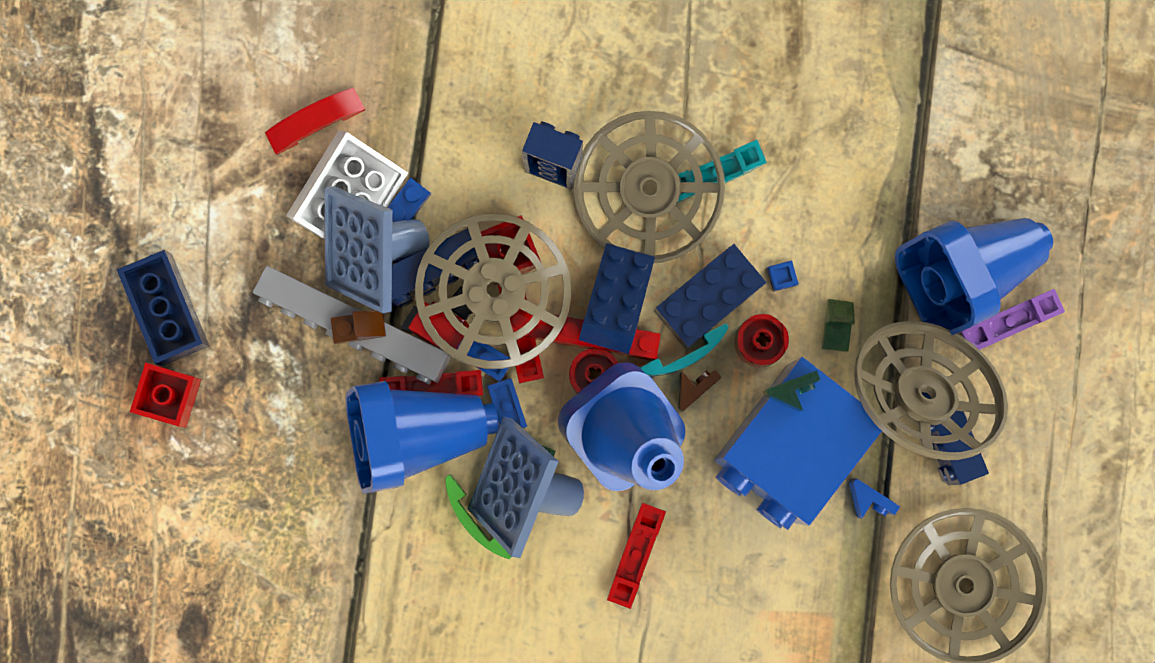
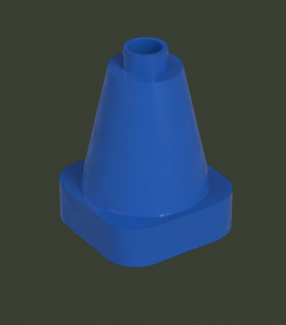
M1029 218L967 228L957 221H948L923 232L899 246L895 252V263L921 321L949 329L952 336L996 316L1000 311V300L1047 262L1049 250L1053 247V237L1046 225L1040 222L1036 223Z
M624 362L613 365L571 398L559 413L558 428L560 433L597 480L609 490L623 491L634 485L648 490H661L672 485L683 470L684 456L680 446L685 438V424L654 380L635 364Z
M386 381L353 386L346 392L347 418L358 482L363 494L401 487L404 485V479L486 446L488 435L496 434L499 429L498 416L494 404H482L478 395L391 390Z

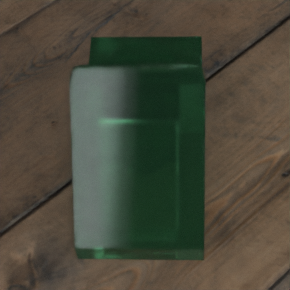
M828 299L822 349L840 352L849 351L851 327L855 325L854 302Z
M816 370L762 392L765 397L801 412L803 409L795 390H799L800 394L815 389L814 383L821 380Z

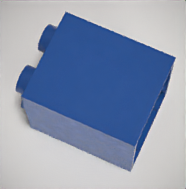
M800 357L784 368L715 457L714 461L723 467L715 478L739 497L741 495L746 497L750 490L755 492L763 499L756 510L781 529L783 527L789 530L793 523L810 526L882 430L872 421L858 399L804 357Z

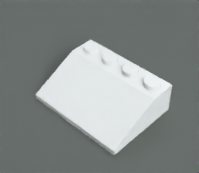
M338 131L286 217L325 240V187H337L387 208L408 172L348 132Z

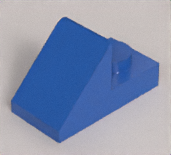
M852 478L849 482L858 518L862 519L871 504H874L873 510L885 517L887 513L896 515L900 508L899 505L857 478Z

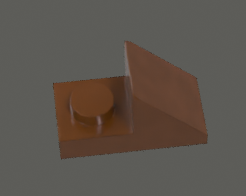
M353 311V315L331 318L334 344L386 337L384 315L378 311Z
M706 370L696 379L697 386L681 372L678 409L683 412L722 377L718 372L714 370L712 373H709Z

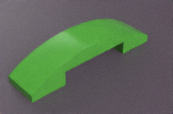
M449 474L445 477L450 503L464 528L486 549L506 559L512 558L495 538L491 541L487 538L459 502L467 494L453 476Z

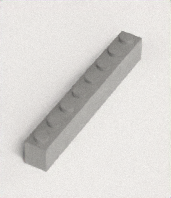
M267 265L253 291L254 294L259 296L258 302L272 308L273 304L282 307L281 313L293 319L298 315L304 318L303 324L313 329H317L319 325L327 329L325 334L332 338L331 318L353 315V311H360ZM385 323L386 337L348 343L349 346L359 351H362L363 347L372 351L370 356L383 363L386 358L395 362L393 367L406 374L408 370L417 373L416 379L429 385L431 381L439 382L451 358L444 351Z

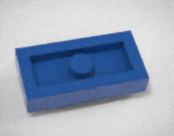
M410 178L388 206L392 210V222L412 220L431 196V192Z
M475 341L467 353L470 357L487 361L510 359L492 346ZM509 368L478 369L501 382Z
M512 378L488 385L487 387L496 408L499 424H501L503 417L512 418L522 428H526L527 424Z

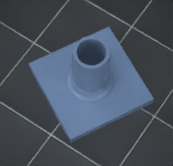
M325 187V286L380 313L391 312L392 264L398 263L429 247L430 242L427 228L420 220L416 219L392 222L391 209L337 187Z
M503 417L468 510L511 557L521 558L538 512L573 516L582 506L584 489L579 479L554 473L559 461L512 418Z

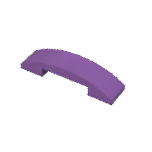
M1052 289L1002 311L986 321L961 331L963 338L980 350L1062 314L1065 310L1055 289Z

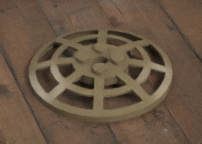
M633 112L607 123L586 144L574 179V199L578 215L585 229L604 249L606 243L612 244L606 238L618 228L631 237L645 240L644 254L654 256V263H663L677 259L692 251L704 241L714 228L724 203V171L714 146L704 133L692 123L679 116L665 112ZM645 119V135L632 137L618 146L606 136L623 124ZM655 119L678 124L690 131L694 136L683 146L672 138L656 135ZM646 142V157L633 162L624 153L631 146ZM656 142L669 145L676 149L678 153L669 162L657 158ZM701 143L705 146L713 160L717 173V182H703L700 167L691 154ZM600 144L610 155L602 166L599 182H583L588 160L593 150ZM617 160L626 170L620 182H607L609 170L614 161ZM685 160L688 161L693 170L695 182L680 181L676 169ZM648 180H653L657 184V191L653 195L647 194L644 190V184ZM583 192H599L601 206L610 220L600 231L594 226L587 212ZM607 192H620L622 200L626 205L617 215L609 204ZM680 193H695L693 204L685 215L676 206ZM703 193H717L713 214L706 227L700 232L691 220L700 207ZM669 212L678 222V224L667 230L656 232V217ZM632 213L645 217V232L635 230L623 222ZM682 229L693 239L690 243L676 251L655 255V240L670 237Z
M481 214L454 223L431 243L423 255L418 268L415 283V299L418 314L426 332L433 342L446 354L472 367L504 369L518 366L533 359L556 339L569 313L571 280L562 253L542 230L530 222L515 216ZM483 221H503L521 227L514 239L498 235L482 237L477 223ZM467 226L471 241L460 246L448 260L434 254L438 246L448 236ZM529 232L537 235L549 247L558 265L547 268L543 267L538 257L524 245ZM499 243L508 245L510 248L504 260L489 258L485 244ZM475 247L479 262L471 267L470 270L455 264L464 253ZM519 252H522L532 262L536 271L524 275L521 274L513 265ZM431 264L442 269L439 282L440 302L425 307L423 282L427 266ZM449 274H452L464 280L463 294L448 299L447 282ZM562 275L564 298L562 310L558 318L545 309L549 296L548 278ZM540 281L541 296L537 306L524 299L526 293L525 285ZM490 283L500 285L502 292L498 297H491L487 294L486 288ZM466 304L467 308L475 315L469 328H466L458 321L451 309ZM519 309L533 315L525 326L513 332L509 318ZM444 312L450 324L464 336L458 350L451 347L439 336L431 324L430 316ZM484 320L490 322L499 321L503 336L490 337L480 335L478 332ZM539 320L553 326L550 334L538 346L520 355L516 342L517 339L529 333L538 324ZM474 341L488 345L506 344L510 359L487 361L470 357L467 353Z
M904 321L880 328L868 338L860 349L854 369L858 397L872 421L899 445L929 458L960 460L973 457L991 446L1005 426L1008 402L1003 382L988 358L975 345L958 334L951 336L949 329L935 324L920 321ZM900 334L924 335L922 349L906 348L894 351L887 338ZM934 339L941 340L955 347L971 361L960 369L949 359L933 352ZM879 343L886 357L879 364L875 376L862 370V364L871 348ZM919 357L921 358L920 366L906 369L900 359ZM932 361L948 369L952 375L946 377L940 371L931 368ZM890 364L900 376L896 384L882 380V376ZM978 369L982 372L991 388L995 404L979 403L976 390L968 378L969 375ZM862 381L874 386L876 399L884 414L878 415L872 407L865 393ZM961 382L966 390L969 402L959 401L955 385ZM882 390L894 394L899 406L890 410L884 400ZM921 392H927L932 399L925 398ZM956 410L970 412L968 421L962 429L950 419ZM979 413L995 414L992 430L982 443L968 434L976 425ZM908 415L913 420L919 422L920 432L909 428L899 418ZM892 422L903 432L921 440L922 446L902 437L887 424ZM943 424L952 434L931 436L930 425ZM960 439L972 448L964 452H942L934 450L932 443H950Z
M950 509L923 520L902 541L891 568V601L902 628L912 641L924 651L950 663H991L1014 653L1035 631L1042 618L1046 604V574L1041 557L1034 544L1014 523L998 514L982 509ZM974 516L970 532L958 531L939 537L932 525L939 520L950 517ZM984 520L993 521L1004 527L1016 537L1020 544L1006 551L995 540L981 534ZM924 530L930 544L919 555L914 569L900 566L901 559L908 545ZM968 539L965 554L951 556L944 543L952 540ZM978 542L991 547L999 556L989 563L975 556ZM935 550L942 560L936 573L921 571L926 559ZM1027 553L1031 560L1035 574V595L1019 592V575L1013 560ZM1006 565L1010 576V590L997 587V579L994 572ZM897 576L912 579V596L918 611L907 619L901 610L898 600ZM963 578H968L972 584L970 591L966 593L961 592L959 589V582ZM919 581L932 583L936 596L925 606L920 596ZM995 597L1008 600L1003 613L995 621L987 609L992 605ZM1017 602L1033 605L1031 615L1025 626L1014 639L1009 641L1000 628L1012 616ZM941 607L952 613L951 629L939 624L931 617V614ZM978 615L986 626L977 631L962 632L964 617ZM925 620L935 631L950 637L949 652L940 651L929 645L915 633L913 628ZM992 634L1001 647L983 655L959 656L961 640H977Z

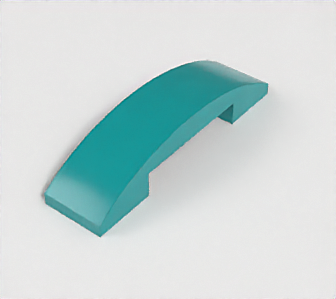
M757 139L720 157L725 184L767 164ZM713 161L699 166L703 182H717V173ZM686 170L678 174L681 182H695L693 170ZM681 192L678 202L694 197L695 193Z
M725 323L704 334L702 338L706 344L705 346L665 367L662 366L658 358L640 368L650 377L663 376L687 368L707 355L720 342L729 327Z

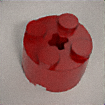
M757 314L748 318L738 328L735 334L734 345L738 356L744 363L753 367H766L777 362L785 354L789 345V335L783 323L774 316ZM760 335H762V339H767V343L763 347H761L760 343H756V339Z
M587 349L579 353L572 361L569 371L570 384L575 393L578 394L595 380L589 379V371L591 369L593 371L600 370L601 375L613 365L618 364L616 358L608 351L600 349Z

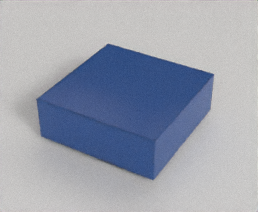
M792 260L767 267L773 292L799 285Z

